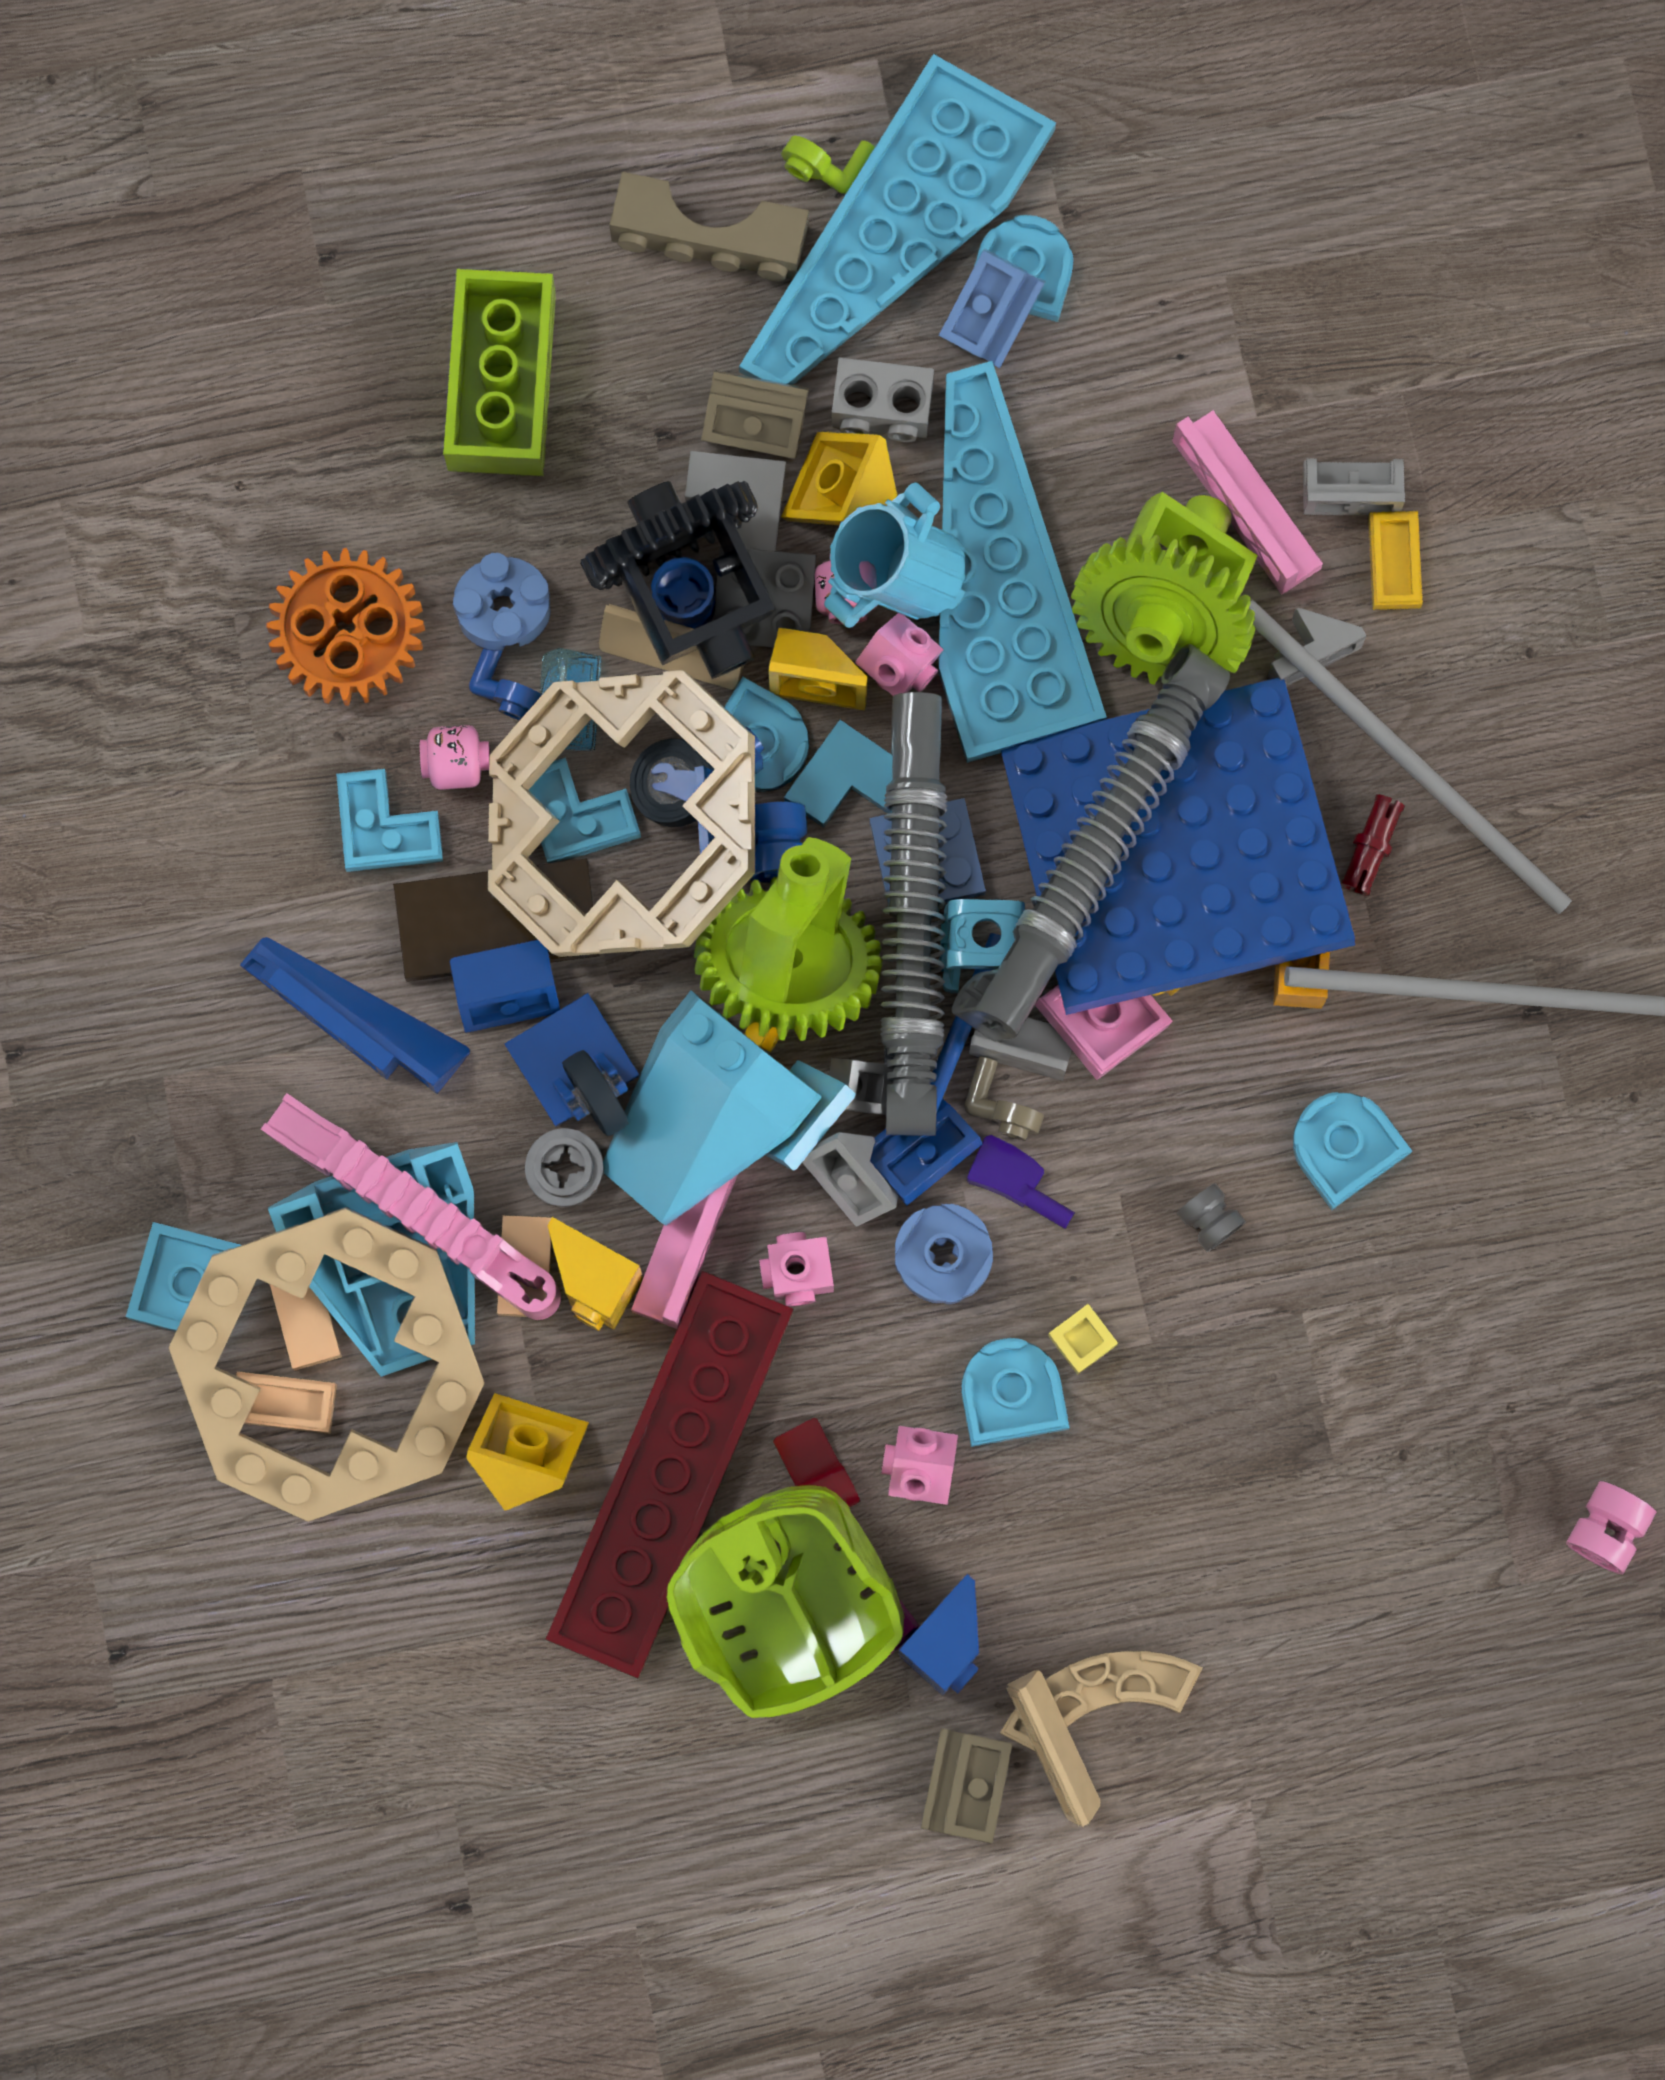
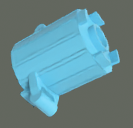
M916 482L910 484L905 492L899 494L894 500L887 499L886 505L877 503L856 508L853 513L839 524L840 526L830 546V568L835 577L834 579L830 578L828 581L832 588L830 595L824 602V606L847 628L853 627L861 617L865 616L877 605L916 620L932 616L936 617L946 608L953 610L966 592L961 588L963 580H965V554L963 552L965 548L952 534L932 526L934 516L940 509V503ZM909 503L922 513L920 518L916 517L907 508ZM861 561H869L876 568L877 587L874 589L861 578L859 569ZM845 599L857 603L855 608L851 606Z

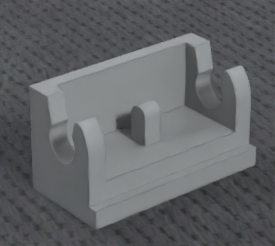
M1316 458L1304 460V515H1369L1370 512H1399L1403 508L1405 503L1403 459H1393L1390 463L1317 462Z

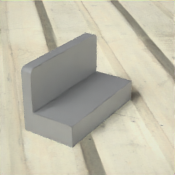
M1027 1017L1015 1038L992 1041L975 1030L970 1044L969 1055L987 1057L1004 1065L1063 1081L1072 1050L1050 1023Z

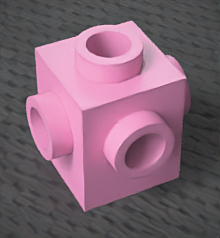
M898 613L875 633L855 663L871 676L882 689L888 691L893 696L907 693L912 688L921 692L938 672L933 664L944 649L933 641L925 630L917 627L906 616Z
M804 1232L789 1233L777 1236V1244L767 1245L769 1258L760 1259L759 1262L763 1289L773 1288L775 1301L785 1299L786 1306H801L814 1303L815 1295L834 1292L827 1237L806 1239V1233ZM798 1264L804 1268V1271L794 1275L789 1273L787 1269L791 1265Z
M899 1426L896 1446L887 1444L885 1446L881 1474L891 1475L888 1496L906 1498L911 1501H926L948 1505L958 1435L931 1431L926 1428Z

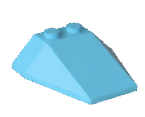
M690 990L659 1030L624 1111L629 1124L614 1134L604 1157V1174L658 1221L667 1226L788 1139L822 1096L772 1058L728 1022L723 1015Z
M457 1142L408 1149L386 1157L395 1168L401 1172L406 1171L417 1183L425 1188L428 1186L434 1190L440 1199L448 1204L452 1203L457 1206L461 1213L472 1220L474 1218V1189ZM333 1176L316 1181L268 1207L276 1232L347 1207L429 1245L423 1236L417 1232L412 1234L406 1230L400 1220L395 1217L389 1218L378 1208L377 1204L374 1202L368 1204L355 1192V1189L348 1191ZM438 1248L437 1251L470 1344L474 1345L475 1277L469 1268L462 1263L459 1265L455 1264L450 1260L446 1252ZM324 1254L309 1287L381 1377L431 1360L427 1356L394 1342V1338L414 1295Z

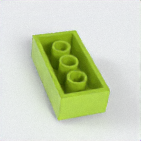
M456 269L443 452L448 471L544 476L556 299L553 274Z

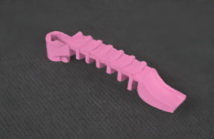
M288 1093L283 1097V1102L269 1121L262 1126L261 1130L300 1159L326 1176L333 1174V1177L348 1191L355 1189V1192L362 1200L368 1204L374 1202L389 1218L395 1217L400 1220L406 1230L412 1234L417 1232L423 1236L429 1246L435 1250L440 1248L446 1252L452 1262L457 1265L462 1263L469 1268L476 1279L528 1318L543 1320L552 1316L559 1308L561 1293L553 1277L547 1271L526 1258L497 1234L492 1235L486 1231L480 1222L474 1218L471 1220L463 1215L457 1206L452 1203L448 1204L440 1199L434 1190L428 1186L425 1188L417 1183L406 1171L401 1172L395 1168L383 1155L379 1157L361 1140L356 1141L347 1131L324 1119ZM515 1279L534 1289L540 1288L543 1284L542 1289L547 1295L543 1301L535 1298L529 1304L530 1298Z

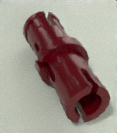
M1376 794L1374 805L1363 832L1356 834L1353 844L1357 847L1344 879L1340 883L1342 887L1347 890L1353 887L1354 893L1363 896L1370 895V889L1383 857H1389L1393 848L1389 842L1401 812L1404 811L1405 805L1396 800L1393 804L1391 803L1393 798Z

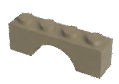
M622 172L609 226L611 241L617 242L619 247L631 252L641 253L645 252L646 249L664 252L666 257L675 261L690 262L694 258L711 262V265L719 270L736 272L739 268L757 271V274L764 279L780 282L784 281L785 278L794 279L799 271L809 229V210L761 201L750 216L737 224L720 228L707 227L690 220L678 209L671 195L669 181Z

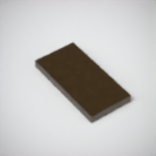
M587 858L536 865L585 914L593 907V898ZM488 871L393 884L406 982L452 976L450 960L454 957L538 940L488 891ZM548 950L550 963L600 956V954L558 957Z

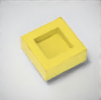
M1089 1304L1048 1333L1049 1338L1077 1375L1118 1345L1116 1339Z

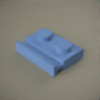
M984 249L939 336L980 358L992 361L994 366L1000 368L1046 281L1029 274L1026 270Z

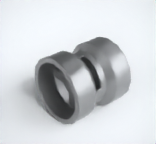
M1216 1183L1204 1189L1177 1212L1185 1225L1201 1229L1198 1241L1206 1252L1221 1244L1246 1223L1237 1210L1229 1209L1225 1211L1224 1208L1227 1206L1224 1202L1225 1194Z

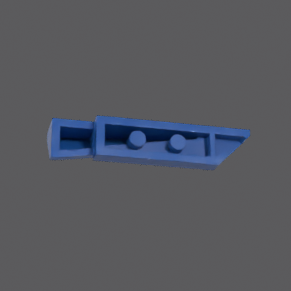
M268 937L262 938L240 964L249 974L386 1080L400 1065L438 1094L470 1054L468 1046Z

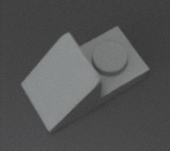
M1296 608L1292 617V622L1305 644L1303 647L1324 667L1361 649L1366 638L1362 627L1306 609ZM1279 651L1273 656L1276 661L1271 663L1268 672L1269 679L1279 678L1280 681L1285 679L1287 687L1306 677Z
M838 1132L818 1142L802 1163L857 1227L896 1208L898 1195L870 1162L875 1139L872 1136Z

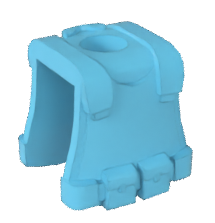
M956 899L948 902L944 909L946 920L941 924V930L945 933V936L940 940V945L945 949V952L939 957V961L945 965L941 972H943V980L945 981L943 989L946 992L958 993L961 969L999 968L1015 940L1013 930L1018 919L1021 918L1020 915L1025 910L1024 902ZM990 921L999 927L1001 939L995 946L984 948L975 943L972 937V930L979 922Z

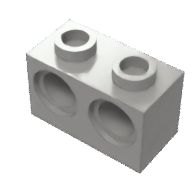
M839 357L832 406V427L840 428L842 433H886L890 439L900 442H913L916 440V437L927 438L934 369ZM854 392H862L867 394L871 401L864 407L856 408L849 405L846 398ZM900 398H911L917 402L919 407L911 413H902L896 410L893 404Z

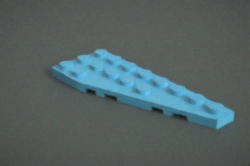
M933 54L739 365V372L749 377L794 385L1009 206L1054 133L1056 122Z
M989 361L946 374L942 530L952 534L965 548L963 550L965 554V580H963L961 588L966 592L953 610L946 608L940 612L939 646L944 650L939 655L938 673L965 759L968 763L999 754L1001 750L1078 726L1106 720L1107 716L1074 614L1072 613L1071 604L993 362Z

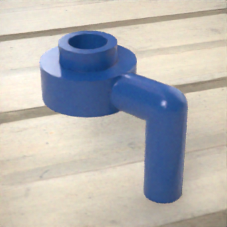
M483 648L469 683L470 691L477 696L500 703L501 705L498 710L500 713L520 721L542 694L510 680L500 679L499 682L492 680L503 650Z

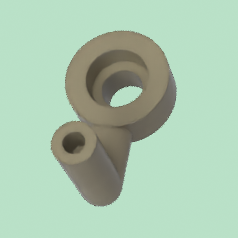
M979 1056L965 1100V1111L972 1116L1000 1124L998 1132L1014 1139L1026 1141L1028 1133L1038 1135L1044 1114L1016 1103L1003 1100L996 1102L987 1099L998 1062Z

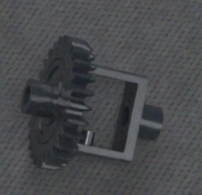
M671 481L655 485L628 500L627 504L637 525L621 531L622 534L609 538L606 540V543L595 547L594 551L586 554L585 558L580 560V564L591 586L598 590L611 589L613 584L618 587L623 584L661 665H665L698 650L711 678L714 679L754 660L756 657L742 629L768 618L776 611V608L737 530L741 528L742 522L748 523L758 510L757 501L748 483L737 481L731 485L725 484L718 489L713 488L701 496L699 494L695 495L688 501L681 503ZM716 535L725 554L713 559L714 568L720 577L734 572L749 605L673 639L642 574L644 576L649 575L648 565L656 561L658 566L661 567L665 563L664 558L670 554H674L675 558H682L681 550L687 546H690L694 552L698 553V540L706 538L710 544H714Z

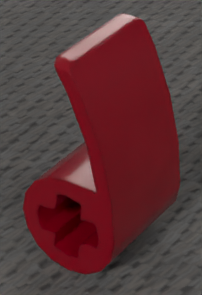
M812 1418L774 1438V1445L795 1486L814 1485L826 1487L837 1493L847 1503L849 1508L861 1502L851 1479L841 1462L839 1463L817 1418Z

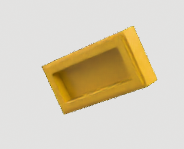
M1418 511L1370 512L1368 524L1372 610L1421 609L1423 603Z

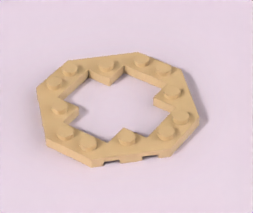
M683 670L663 672V675L642 677L636 674L599 678V681L579 683L573 680L553 682L489 755V776L493 777V803H489L488 842L492 843V870H488V891L552 954L558 957L690 947L755 874V736L692 676ZM657 713L715 768L683 805L715 838L652 909L648 908L624 883L616 880L590 911L585 914L528 858L560 822L529 789L591 719L617 744L625 748L654 714Z
M347 1207L303 1224L261 1237L239 1247L212 1255L169 1345L172 1359L217 1480L308 1522L441 1474L485 1384L437 1249L435 1250L427 1244ZM324 1254L414 1295L394 1338V1342L438 1362L397 1450L351 1429L330 1474L240 1433L261 1387L216 1367L257 1278L303 1299Z

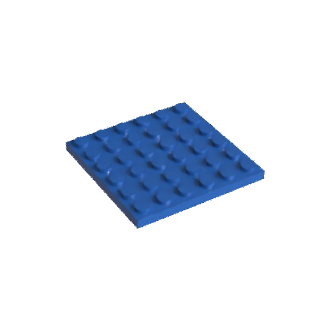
M1274 678L1225 690L1209 709L1203 711L1202 717L1197 721V725L1189 737L1191 748L1182 766L1179 769L1173 770L1174 779L1166 783L1167 792L1158 796L1159 805L1156 808L1150 809L1152 818L1143 822L1144 831L1141 834L1135 835L1136 845L1128 848L1129 857L1124 861H1120L1121 871L1117 874H1112L1114 883L1110 887H1105L1106 897L1102 900H1097L1098 910L1090 914L1091 923L1088 926L1082 927L1083 937L1075 940L1077 947L1074 948L1075 951L1072 952L1066 963L1058 964L1055 969L1066 1015L1355 946L1353 928L1285 679L1280 681L1279 678ZM1150 709L1078 726L1001 750L1036 896H1041L1042 894L1038 885L1049 882L1046 871L1057 868L1054 858L1065 855L1061 845L1072 843L1069 832L1072 830L1079 831L1080 827L1076 819L1080 817L1090 818L1086 814L1084 806L1087 804L1098 805L1094 801L1092 793L1094 791L1105 792L1099 780L1102 778L1113 779L1109 775L1107 767L1109 765L1120 766L1114 754L1117 752L1128 753L1124 749L1122 741L1128 739L1127 732L1130 730L1129 728L1132 727V724L1140 715L1147 714ZM1127 743L1126 745L1132 751H1134L1135 748L1133 747V745L1131 743ZM1119 756V758L1126 764L1129 758ZM1111 769L1116 776L1120 775L1121 771ZM1162 770L1160 775L1163 779H1167L1170 777V772ZM1104 782V784L1111 790L1114 784ZM1154 783L1152 788L1155 792H1160L1162 784ZM1096 795L1101 802H1104L1106 797ZM1147 796L1145 801L1148 805H1152L1155 803V798ZM1089 808V810L1096 816L1098 810ZM1139 809L1137 814L1140 818H1145L1147 811L1146 809ZM1081 821L1083 825H1091L1090 823ZM1132 822L1129 826L1132 831L1140 829L1138 822ZM1124 835L1122 840L1125 844H1130L1132 837L1131 835Z

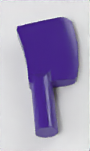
M993 1135L986 1136L983 1139L966 1181L969 1184L992 1191L1021 1207L1027 1206L1064 1229L1067 1228L1075 1214L1074 1211L1036 1189L1043 1177L1044 1169L1033 1158L1016 1146Z

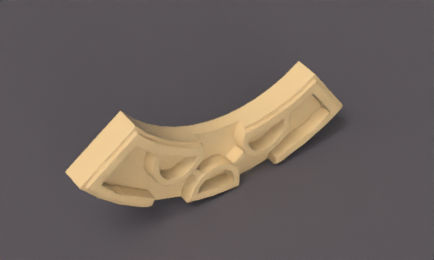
M1124 1651L1086 1658L1058 1671L1045 1681L1068 1727L1078 1718L1093 1710L1117 1703H1148L1180 1713L1202 1667L1167 1654L1148 1651ZM1015 1709L1000 1734L1036 1752Z

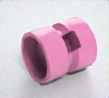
M1599 1481L1586 1505L1590 1513L1589 1517L1579 1518L1566 1544L1573 1551L1594 1564L1616 1574L1623 1575L1637 1550L1632 1542L1633 1539L1644 1537L1657 1512L1649 1504L1626 1490L1610 1483ZM1606 1527L1616 1532L1613 1537L1604 1533Z

